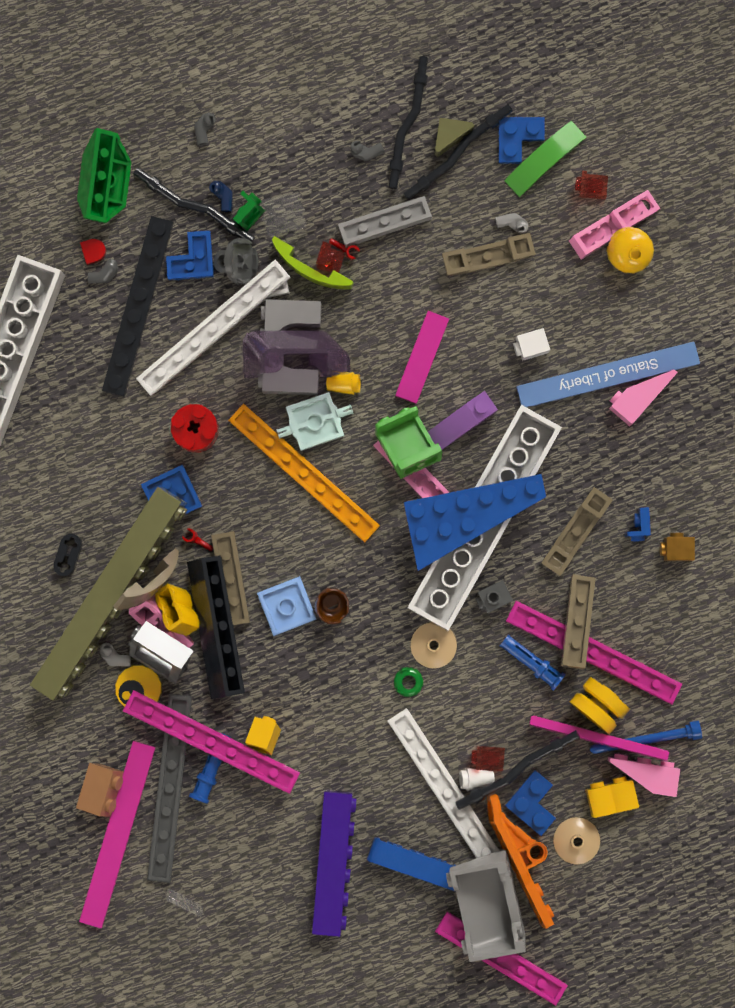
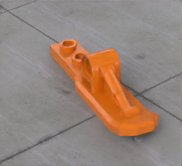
M492 793L487 796L489 822L502 849L507 850L510 865L541 927L547 929L554 925L551 919L554 917L550 906L544 904L541 898L544 896L543 891L538 883L534 884L528 869L542 863L546 859L547 848L541 842L532 839L521 828L506 818V815L501 811L498 795ZM537 845L540 853L538 857L532 858L530 850L533 846Z

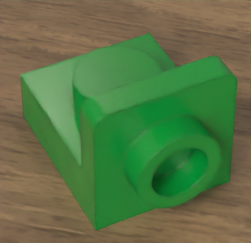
M242 190L240 194L248 202L238 209L233 219L248 231L266 210L259 205L262 201L254 193L251 192L248 195Z

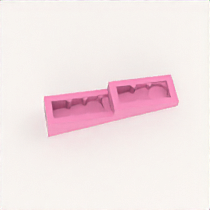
M647 190L613 210L606 217L575 234L569 242L582 260L610 242L612 234L624 227L635 226L660 210V207ZM642 200H646L649 202V210L646 208Z
M378 440L373 446L391 464ZM426 468L404 477V480L421 498L449 493Z

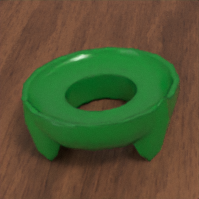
M412 667L401 668L394 677L396 692L404 697L417 695L423 687L422 674ZM410 675L415 678L416 683L413 688L406 689L403 686L402 680L405 676Z

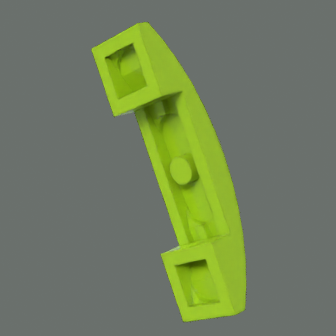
M275 236L272 238L273 246L283 261L305 279L328 288L352 289L354 285L352 280L334 270L329 278L293 258L294 247Z

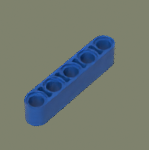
M374 837L367 857L368 861L454 891L453 887L448 886L446 873H449L450 867H453V865L446 863L447 861L435 857L430 858L425 856L424 853L412 849L407 850L402 848L401 845L389 841L384 842L380 838Z

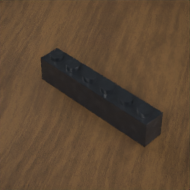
M221 555L189 561L187 566L195 612L199 619L198 629L211 699L243 694L245 689Z

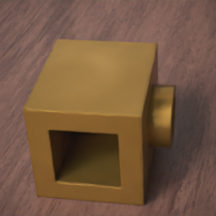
M670 533V537H665L664 542H660V556H664V561H694L695 537H684V533Z

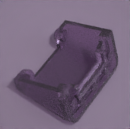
M253 331L245 335L243 339L244 378H257L258 375L264 373L278 372L283 366V355H309V366L318 368L321 372L320 377H332L351 372L348 353L325 331Z

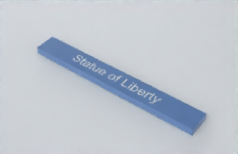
M690 342L519 385L516 388L521 405L528 408L663 374L671 370L699 365L700 361L695 342Z

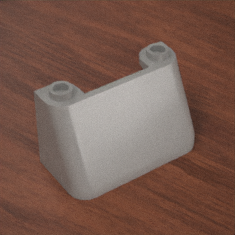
M507 850L497 851L450 867L449 873H446L447 883L449 887H453L457 894L465 930V940H461L464 955L468 954L469 962L526 952L525 930Z

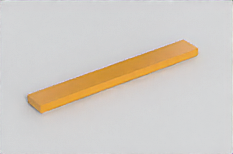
M244 403L228 420L364 543L380 527L375 520L283 438L279 439L278 434Z

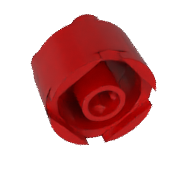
M189 404L180 408L172 417L171 433L180 447L189 452L199 453L208 450L214 445L218 437L219 425L217 419L208 408L199 404ZM194 423L200 426L196 434L193 431H189Z

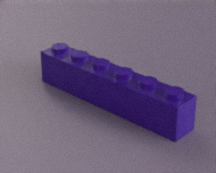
M324 791L312 934L340 937L341 930L346 931L347 916H342L343 907H348L349 893L344 892L345 883H350L351 869H346L347 859L352 860L353 848L352 845H348L349 836H354L355 822H350L351 812H356L357 800L352 798V793Z

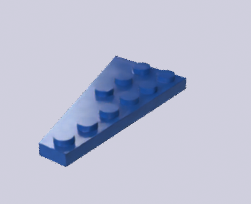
M542 474L404 502L417 570L423 569L544 499L546 493Z

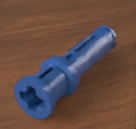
M509 634L500 644V647L535 672L533 675L537 679L541 678L550 685L552 691L555 690L566 675L563 672L559 673L550 666L548 660L542 661Z
M210 754L208 755L202 773L199 772L197 774V783L189 797L203 803H209L208 797L213 785L217 783L215 777L222 760Z

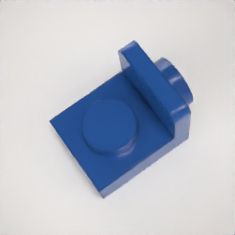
M649 507L639 508L638 513H634V526L639 527V531L625 533V537H631L632 542L645 541V536L651 535Z

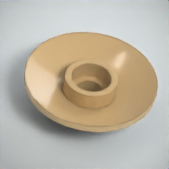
M433 622L420 626L412 636V654L418 663L427 668H440L447 665L456 653L457 642L451 629L447 631ZM431 641L438 642L436 650L430 648L429 644Z
M579 817L570 818L562 822L556 829L554 847L557 854L564 861L571 864H584L597 854L600 847V836L597 828L590 821ZM577 837L582 839V843L579 846H575L573 843Z

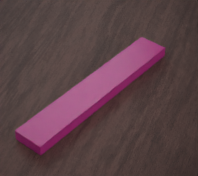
M531 716L529 726L563 735H568L576 730L582 740L662 761L668 760L669 752L667 750Z
M447 911L435 932L462 948L461 940H465L463 921ZM518 954L482 960L555 1006L568 986Z

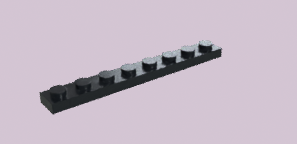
M151 216L102 391L122 397L126 395L174 225L173 221Z

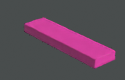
M431 311L427 312L397 389L396 397L417 404L449 318Z

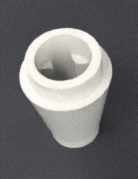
M465 768V770H460L459 772L460 788L467 791L478 787H485L495 781L493 771Z

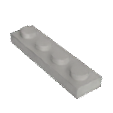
M425 196L340 223L338 227L346 248L432 220V215Z

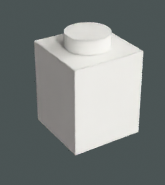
M544 328L518 335L516 343H513L516 356L521 355L522 361L547 354L550 351Z

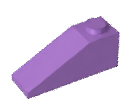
M483 391L429 430L428 433L434 444L438 443L443 450L494 415L498 409L487 393Z

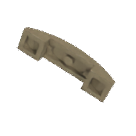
M526 233L509 237L504 241L470 249L462 248L442 253V258L447 276H453L520 261L535 256L536 253L531 235Z
M593 487L541 563L561 576L613 499Z
M175 548L162 559L153 571L157 577L147 586L142 588L137 582L134 583L121 595L113 607L116 610L128 609L138 606L153 597L175 569L179 551Z

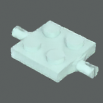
M329 392L287 406L289 426L276 429L278 437L280 439L292 434L298 442L300 451L344 437L341 417L353 414L352 407L348 405L337 409L332 402Z

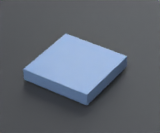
M300 576L257 593L273 636L317 620Z

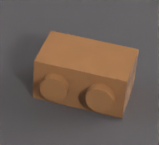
M89 763L76 808L97 816L111 817L112 812L116 808L118 790H120L123 784L122 777L124 771L98 763Z

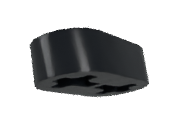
M67 534L60 542L53 566L54 571L60 576H70L76 568L83 544L81 538L76 534ZM72 538H75L74 542L78 545L76 548L73 547L70 554H67L69 546L65 545L66 541H71ZM66 556H69L67 564L70 565V569H66L62 573V568L58 567L59 563H64Z

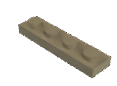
M235 532L211 535L214 555H221L233 626L250 623Z
M575 574L571 576L561 660L562 667L581 670L586 668L596 579L594 577Z

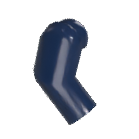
M221 181L211 182L209 190L221 200V212H232V190Z

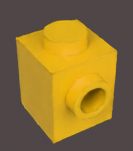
M263 716L262 719L254 717L245 743L248 747L258 752L272 756L281 729L273 718Z

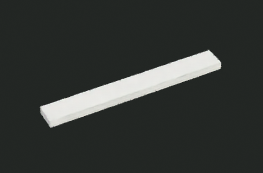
M275 259L136 378L150 396H153L291 277Z
M404 709L387 720L475 857L479 858L499 851L471 806L469 805L461 810L457 808L455 802L464 798V795L408 709Z

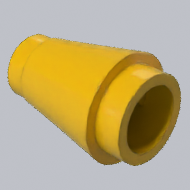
M351 372L327 377V391L351 395L360 393V375Z

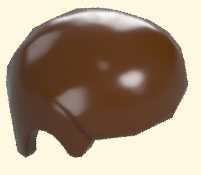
M327 588L317 596L315 612L319 619L325 623L339 624L349 613V599L341 590ZM334 605H337L335 609H328Z

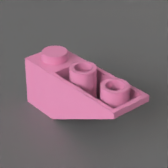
M614 754V758L608 757L610 763L651 793L677 796L680 769L674 767L673 762L660 761V765L651 764V759L637 757V761H630L627 755Z

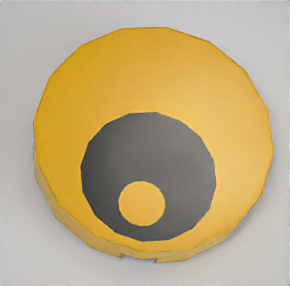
M144 665L125 669L119 675L115 684L116 696L124 707L133 690L157 702L162 693V683L155 671Z

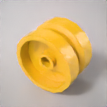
M589 677L583 684V689L592 698L589 699L582 693H576L569 702L591 722L610 735L617 725L608 713L610 712L617 718L623 719L630 709L607 686Z

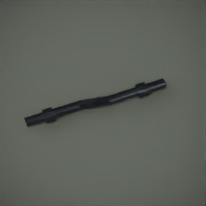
M425 56L419 57L417 73L414 74L413 84H415L412 109L396 133L393 160H390L389 164L391 173L388 188L397 189L399 174L403 169L402 154L405 136L421 111L424 86L427 85L428 75H426L428 57Z
M507 104L495 114L491 113L484 118L485 121L462 138L447 161L427 176L423 175L420 177L415 185L403 193L406 198L410 200L422 190L426 191L432 186L431 183L456 164L471 142L490 128L494 129L500 124L499 121L513 112L510 105Z
M139 167L134 171L133 175L146 183L147 188L153 192L157 191L176 206L206 213L226 227V231L233 236L237 235L251 242L254 241L255 237L241 228L235 220L231 221L211 205L183 199L165 187L157 177H151Z
M575 730L562 738L557 737L551 740L550 744L525 756L504 777L483 788L478 787L470 791L471 794L456 801L457 808L461 810L474 802L478 804L484 801L486 796L513 782L532 763L554 752L559 753L565 750V746L579 740L578 732Z

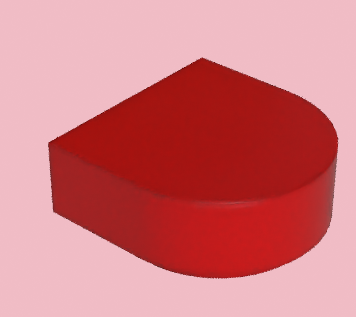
M90 239L80 242L87 265L100 262L106 256V247L102 241Z

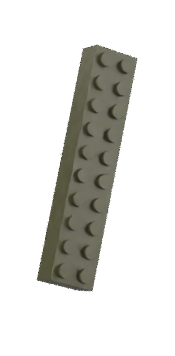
M156 488L30 684L31 687L52 701L69 695L74 687L72 681L77 676L80 677L87 667L84 664L89 657L92 658L99 648L97 645L98 641L102 637L105 638L110 632L112 626L109 624L112 619H117L124 610H116L113 607L126 590L139 579H143L150 569L147 565L152 559L155 560L162 551L160 545L163 540H168L175 529L172 526L177 520L181 521L186 514L187 509L185 506L187 503L165 488Z

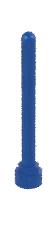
M699 721L689 722V725H685V728L626 738L625 740L644 745L683 737L698 740L702 739V731ZM594 744L590 747V751L593 754L619 750L601 744Z

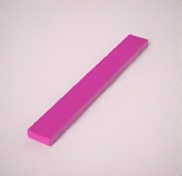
M515 601L506 622L563 650L565 625ZM589 637L586 662L673 705L682 683Z
M133 690L123 712L289 794L300 775V772Z
M137 741L132 743L122 777L123 784L120 790H118L116 797V808L112 812L79 920L81 923L98 928L103 927L156 749L154 746Z

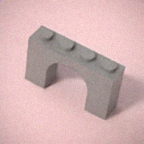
M266 299V305L261 306V320H265V329H260V342H264V351L259 352V365H263V374L258 375V388H262L263 394L318 395L319 371L291 369L282 365L275 356L274 346L278 336L288 328H321V301Z

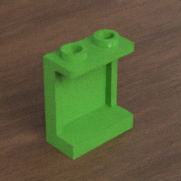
M416 406L404 408L397 415L390 418L384 417L375 425V435L400 479L439 462L442 458V449L438 443L434 444L418 416L419 410Z

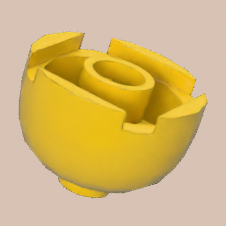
M628 226L612 234L609 246H607V256L616 269L624 273H637L644 270L653 259L654 247L652 240L646 232L639 228Z

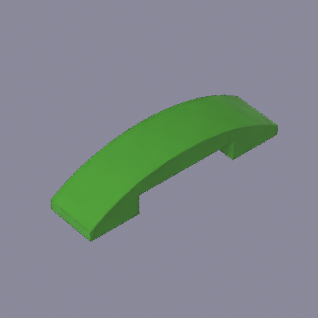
M570 121L537 148L504 181L520 198L538 179L587 137Z

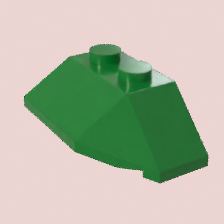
M95 128L82 155L77 201L84 219L107 223L126 207L131 160L120 141L118 133Z

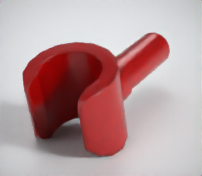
M332 238L329 241L330 244L345 252L346 257L350 260L356 258L349 254V249H355L357 252H360L359 248L355 245L345 248V245Z
M187 528V530L193 533V537L188 540L182 536L184 541L199 544L212 552V545L199 538L196 531Z

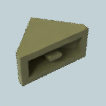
M440 118L435 156L438 158L460 142L464 136L474 129V124L467 121Z

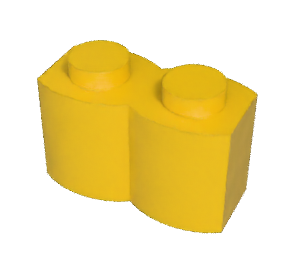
M168 583L160 588L155 594L158 607L163 611L162 618L165 627L171 632L188 636L199 628V619L196 612L192 609V600L188 591Z
M626 776L612 779L613 783L604 785L603 781L590 784V789L585 791L591 816L597 818L639 808L633 780H627Z

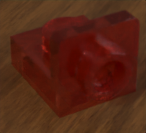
M582 170L580 177H576L575 190L579 191L578 197L606 200L608 176L587 174V171Z
M323 241L316 261V267L330 273L333 270L339 273L345 254L344 252L332 249V244Z
M477 745L476 750H472L471 764L475 765L476 770L503 771L505 748Z

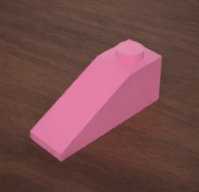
M671 370L629 387L623 393L618 391L611 398L610 402L612 405L609 409L628 426H631L678 372Z
M155 595L146 602L129 608V614L142 626L147 621L188 648L194 645L189 635L184 636L171 632L165 627L162 618L163 611L158 607Z

